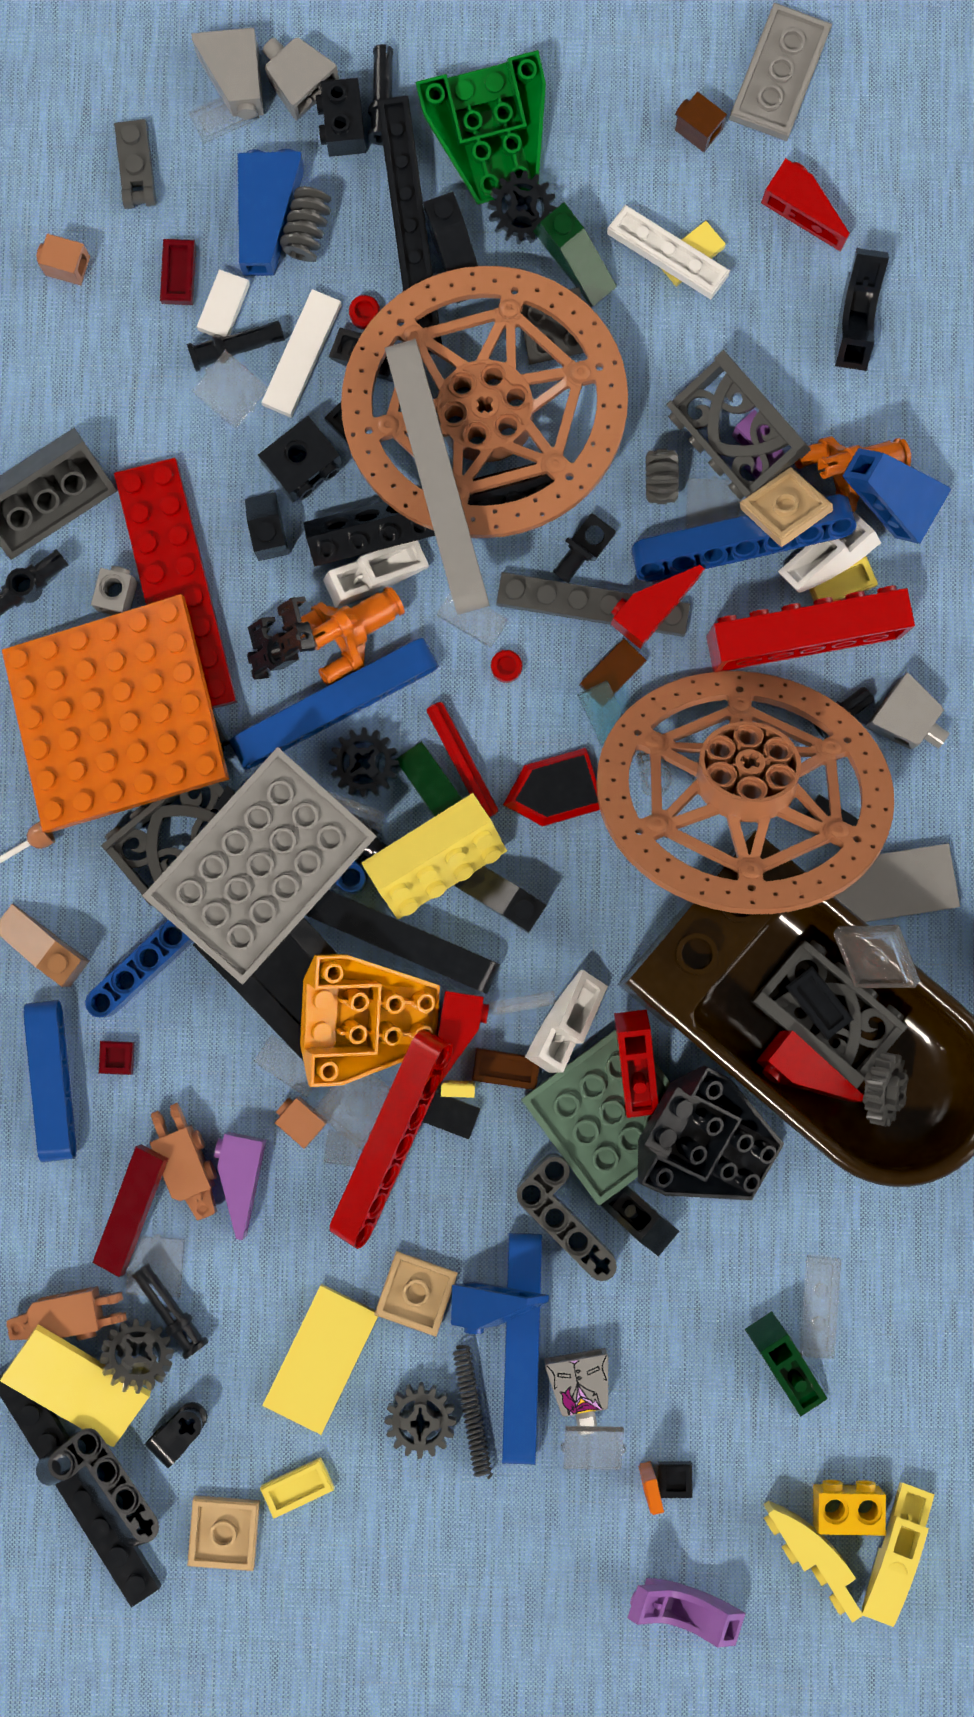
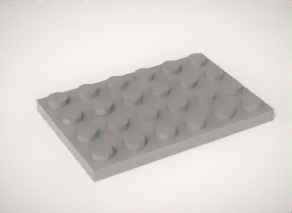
M277 747L142 897L243 985L377 836Z

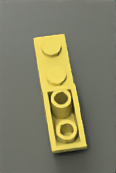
M902 1482L899 1483L886 1536L884 1537L882 1548L878 1547L861 1612L863 1616L894 1627L910 1590L929 1530V1528H926L935 1494Z
M771 1501L764 1503L763 1505L768 1512L764 1520L774 1536L781 1533L786 1541V1544L781 1547L792 1565L799 1562L804 1572L811 1568L821 1586L828 1583L834 1593L829 1596V1599L839 1615L846 1612L852 1623L861 1618L863 1614L846 1588L848 1584L856 1580V1577L839 1552L822 1534H818L814 1526L799 1515Z

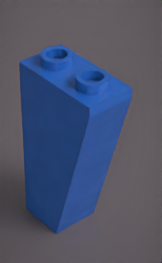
M252 149L246 153H238L239 265L243 276L275 275L282 251L279 243L284 235V225L288 223L287 215L291 212V202L295 199L294 192L295 189L300 187L304 174L301 151L280 149L278 152H263L258 149Z
M858 448L843 474V478L894 538L917 544L922 542L951 491L949 486L885 453Z

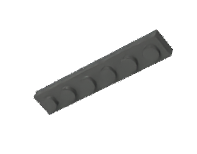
M502 572L496 606L611 625L614 617L611 613L613 608L622 598L628 601L633 594ZM679 602L655 632L684 637L690 603Z

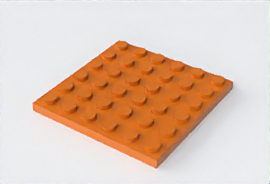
M183 595L173 596L2 649L42 832L51 833L230 780L186 600Z

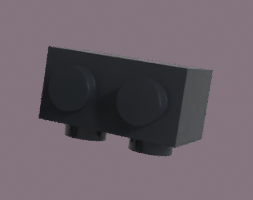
M358 78L321 81V94L316 95L318 115H324L325 124L319 125L321 145H327L329 157L366 153Z

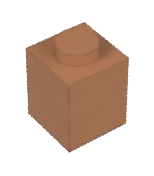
M47 234L44 244L41 243L38 247L36 258L45 276L81 286L90 255L83 243Z
M300 1096L294 1101L288 1098L276 1111L280 1117L276 1120L275 1124L303 1149L310 1144L329 1122Z

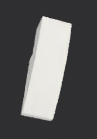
M854 512L857 526L852 534L844 538L806 546L778 572L798 593L814 588L847 570L880 545L881 541L875 530Z
M417 540L360 556L356 562L328 571L323 581L335 608H339L379 592L387 586L390 587L427 569L429 564Z
M580 970L545 1018L525 1058L549 1073H563L575 1045L584 1042L608 986L585 970Z

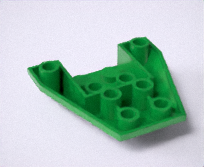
M539 50L509 57L506 63L457 76L447 78V74L415 82L424 118L477 205L487 203L490 200H496L490 195L493 188L500 189L498 186L500 178L509 182L510 172L514 171L517 178H521L525 170L527 171L528 179L531 180L536 174L539 175L546 81ZM519 188L520 190L530 191L526 188Z

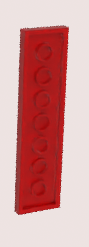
M171 458L115 472L114 476L146 605L180 594L185 597L211 706L218 708L237 703L177 459Z

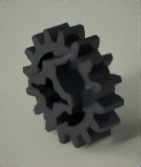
M525 170L521 178H517L514 171L510 172L509 182L500 178L498 182L500 189L493 188L490 195L496 200L488 202L487 208L495 210L490 214L489 221L498 222L495 229L496 233L502 230L506 231V241L513 235L516 236L517 244H521L523 237H527L528 241L533 243L535 240L534 229L557 208L550 205L555 199V194L546 193L549 183L538 184V174L531 180L528 179V174ZM519 188H526L530 191L520 190ZM503 197L505 198L504 202L508 205V210L505 214L502 212ZM539 201L542 205L541 218L539 217V212L536 210V205ZM526 204L527 210L523 209L519 212L516 209L517 205L522 206ZM514 224L524 225L526 228L516 227Z
M362 727L361 735L358 736L353 730H350V739L346 740L340 736L338 739L342 744L341 748L332 747L331 749L337 755L336 759L329 760L331 766L337 767V770L333 771L331 776L333 778L341 777L337 786L341 789L349 786L348 794L354 796L357 790H359L363 799L367 798L368 791H372L377 797L379 796L378 788L380 786L386 789L390 788L387 782L388 778L397 779V775L392 771V767L400 766V762L392 759V756H395L398 751L396 748H387L391 742L388 737L383 738L381 741L379 740L381 733L378 730H375L372 736H369L366 727ZM364 742L372 743L368 748H357L355 746ZM348 754L350 756L349 767L345 772L344 758ZM384 754L385 768L383 773L379 771V760ZM361 757L366 760L369 759L368 762L371 766L367 770L364 767L359 768L361 764L358 760ZM361 778H371L373 782L368 784L355 783V781H359Z

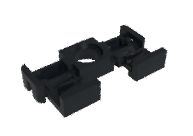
M305 596L290 598L277 607L278 614L282 617L284 624L282 629L286 632L277 633L274 636L267 635L270 630L268 627L276 621L275 617L260 618L247 627L253 650H257L247 654L248 662L253 667L251 674L254 680L269 678V670H282L298 661L299 651L315 650V642L310 624L308 622H301L298 607L306 602ZM305 635L306 639H301L300 636Z

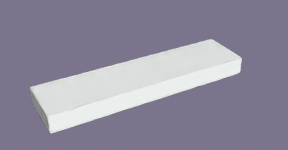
M627 205L622 208L607 228L609 236L710 300L729 276L730 270Z
M313 289L311 290L261 402L264 407L292 418L342 306L341 301Z

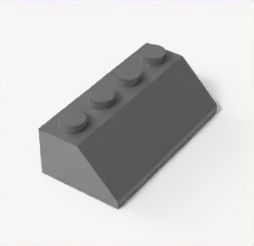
M75 427L0 475V547L10 560L117 492Z

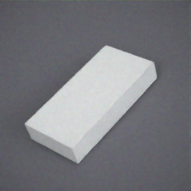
M219 269L197 324L198 331L211 336H221V338L230 336L250 286L249 280Z

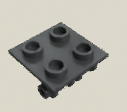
M580 287L569 289L581 298ZM529 305L523 306L521 314L568 356L584 353L576 339L559 322ZM523 331L529 365L554 360L551 355Z

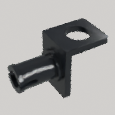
M590 514L574 537H568L565 540L569 544L568 547L570 549L558 566L554 568L553 572L569 583L585 560L596 561L614 537L616 531L595 514ZM591 526H599L603 530L604 538L599 544H590L586 539V531Z

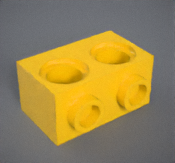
M823 1480L822 1484H813V1526L818 1534L886 1536V1494L879 1485L868 1480L856 1481V1485H843L838 1480ZM829 1501H840L836 1511H825V1506ZM863 1501H873L872 1508L868 1512H858L859 1505Z

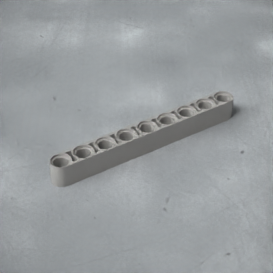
M416 338L385 347L457 615L488 607L490 605Z

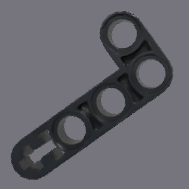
M85 1428L72 1434L38 1461L36 1475L38 1480L47 1486L58 1484L75 1474L114 1533L125 1546L136 1547L154 1540L157 1536L159 1522L96 1430ZM79 1439L86 1445L85 1454L78 1448ZM53 1460H56L61 1466L60 1475H57L52 1469ZM98 1467H101L105 1473L104 1482L97 1476ZM117 1494L123 1499L124 1505L122 1509L116 1504Z

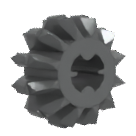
M657 449L656 451H648L646 455V499L649 503L667 504L675 502L678 498L679 466L678 454L675 450Z

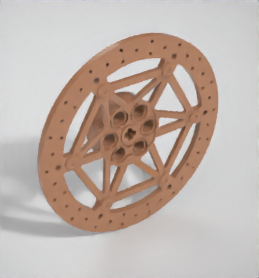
M475 266L446 271L429 277L397 295L370 321L358 339L346 367L341 397L342 421L349 449L360 473L378 496L401 515L428 529L434 530L423 489L413 484L394 466L381 445L382 441L393 438L414 457L409 438L405 435L407 430L402 412H399L400 404L395 388L387 415L373 417L374 387L380 367L386 357L385 347L394 345L396 340L405 342L416 338L422 361L439 390L438 397L433 399L443 437L453 450V474L471 538H496L520 534L559 518L588 496L601 481L618 452L625 430L628 408L627 377L619 349L608 328L591 307L572 291L551 279L522 269L503 266ZM479 298L501 299L499 308L431 327L422 328L416 322L425 315L455 302ZM529 305L564 326L579 343L588 359L579 362L572 360L521 314L523 306ZM495 322L476 361L467 362L433 339ZM516 327L521 328L561 364L563 368L520 374L516 370ZM504 328H506V362L489 359ZM428 350L454 366L456 370L444 379ZM492 379L501 381L495 386L487 384ZM559 381L538 398L533 399L530 385ZM595 384L597 410L594 425L583 450L575 462L571 463L563 455L582 386ZM463 387L470 389V391L465 394H459L456 392L458 389ZM570 389L556 444L554 447H551L533 423L534 413L563 391ZM516 399L523 401V403L519 406H512L509 404L511 401ZM453 416H458L462 418V420L457 423L448 422V420ZM507 428L515 430V433L508 436L503 435L501 432ZM368 430L373 431L371 434L366 433ZM529 436L542 453L523 447ZM474 437H482L485 439L480 444H473L470 442V440ZM512 454L537 463L473 481L485 463L499 461ZM463 457L474 461L464 475ZM547 474L554 480L553 483L544 489L517 501L487 506L468 505L469 497L473 493ZM568 476L573 477L572 480H567L566 478Z
M745 671L701 673L675 680L651 691L627 709L615 723L603 745L598 763L596 787L601 816L610 836L627 860L643 875L670 893L692 903L730 913L752 915L791 912L811 907L836 896L858 881L869 870L887 840L893 821L894 788L891 773L880 748L869 732L854 716L827 696L797 682L768 674ZM725 700L728 702L726 708L667 733L661 734L653 730L659 723L671 715L689 707L714 701ZM752 701L770 704L793 712L815 724L830 737L822 740L751 707ZM725 720L730 721L729 724L713 731L704 743L676 742ZM789 738L796 740L808 747H796ZM637 750L650 754L651 815L642 819L637 816L629 790V770ZM677 752L700 753L699 761L694 762ZM801 757H811L801 763ZM843 757L849 759L855 771L860 789L861 808L856 826L842 821L836 760ZM661 759L696 777V780L667 810L662 809ZM821 765L826 767L830 816H827L798 784L799 778ZM697 794L707 804L676 816ZM797 798L815 819L791 809L789 805L793 799ZM720 814L727 818L737 858L678 829ZM776 816L818 834L765 859L760 858L770 819ZM740 822L758 823L750 855L748 854ZM663 836L733 870L737 873V880L714 876L693 868L671 855L655 840ZM830 842L841 848L825 863L803 874L774 881H764L763 873Z

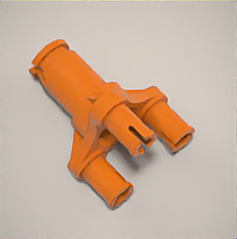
M832 436L819 439L818 443L808 445L811 451L794 463L798 469L816 463L818 470L825 469V471L819 473L823 479L830 476L833 477L836 487L835 495L841 494L848 497L852 511L855 512L860 496L843 478V474L858 448L885 453L908 466L911 464V452L906 440L896 438L892 442L889 440L862 448L859 445L845 447L840 445Z
M387 586L383 589L382 593L377 592L351 608L346 605L339 609L319 602L311 607L310 612L301 616V622H308L310 624L316 650L335 640L342 652V657L318 669L319 675L326 686L363 668L367 635L393 621L398 614L401 616L405 613L402 601L393 588Z

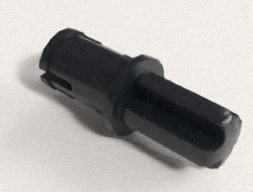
M862 687L843 702L837 701L836 703L847 710L852 716H856L874 702V697L867 688ZM813 724L817 732L824 739H826L829 736L822 729Z

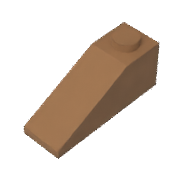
M14 904L10 905L0 919V937L33 966L61 987H71L90 962V960Z

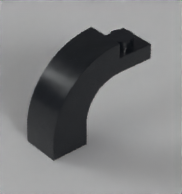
M856 248L851 271L848 272L840 308L835 343L836 367L867 371L874 346L875 313L889 260L888 252Z

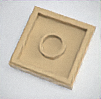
M789 467L742 500L740 508L780 547H783L833 511V504L792 467Z
M396 1251L374 1315L437 1337L452 1292V1285L455 1283L458 1273Z
M195 1495L192 1502L187 1566L253 1571L256 1558L260 1500Z

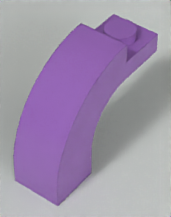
M646 1578L645 1584L638 1585L631 1597V1608L627 1618L637 1625L653 1623L673 1625L690 1631L719 1648L736 1646L746 1613L704 1591L669 1580Z

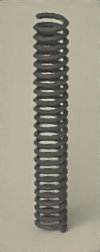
M459 1345L456 1346V1349L466 1348V1350L455 1351L452 1355L457 1356L454 1357V1361H459L455 1362L454 1365L461 1366L457 1367L455 1371H463L458 1372L456 1376L460 1377L457 1381L462 1382L458 1386L464 1387L460 1388L459 1392H466L460 1394V1397L463 1398L460 1402L465 1403L461 1406L462 1408H467L462 1412L469 1413L465 1414L463 1418L467 1419L464 1423L469 1424L465 1428L471 1429L466 1434L469 1435L467 1439L471 1440L468 1444L472 1445L469 1447V1450H474L470 1452V1455L473 1456L470 1460L474 1461L471 1465L476 1466L472 1469L475 1471L473 1476L480 1477L490 1474L487 1476L490 1479L493 1473H491L492 1468L489 1467L491 1463L489 1462L490 1457H488L487 1441H485L484 1425H482L484 1422L482 1420L483 1415L480 1414L482 1410L479 1409L481 1405L478 1404L480 1400L478 1399L476 1378H474L475 1373L473 1372L474 1368L471 1362L473 1358L470 1357L472 1354L469 1351L471 1347Z

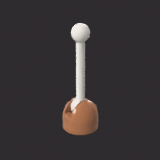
M39 821L28 829L25 842L0 856V863L29 846L38 849L50 846L55 843L53 833L42 832Z

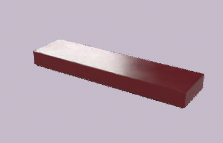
M142 1144L135 1147L92 1263L117 1277L125 1275L169 1158Z

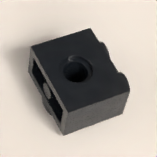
M309 416L258 454L261 464L292 503L298 498L304 500L310 496L315 490L314 486L323 479L327 481L333 478L340 471L339 467L342 465L339 453ZM296 452L307 454L306 458L301 462L295 463L290 460L291 456Z

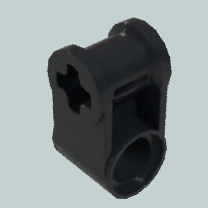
M186 1403L156 1430L144 1446L169 1468L200 1434L207 1421L206 1410L199 1403ZM193 1418L195 1423H191L189 1426L184 1422Z

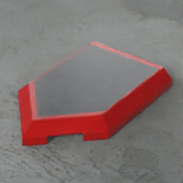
M582 748L524 765L503 806L523 815L542 827L599 811L597 781L587 749Z

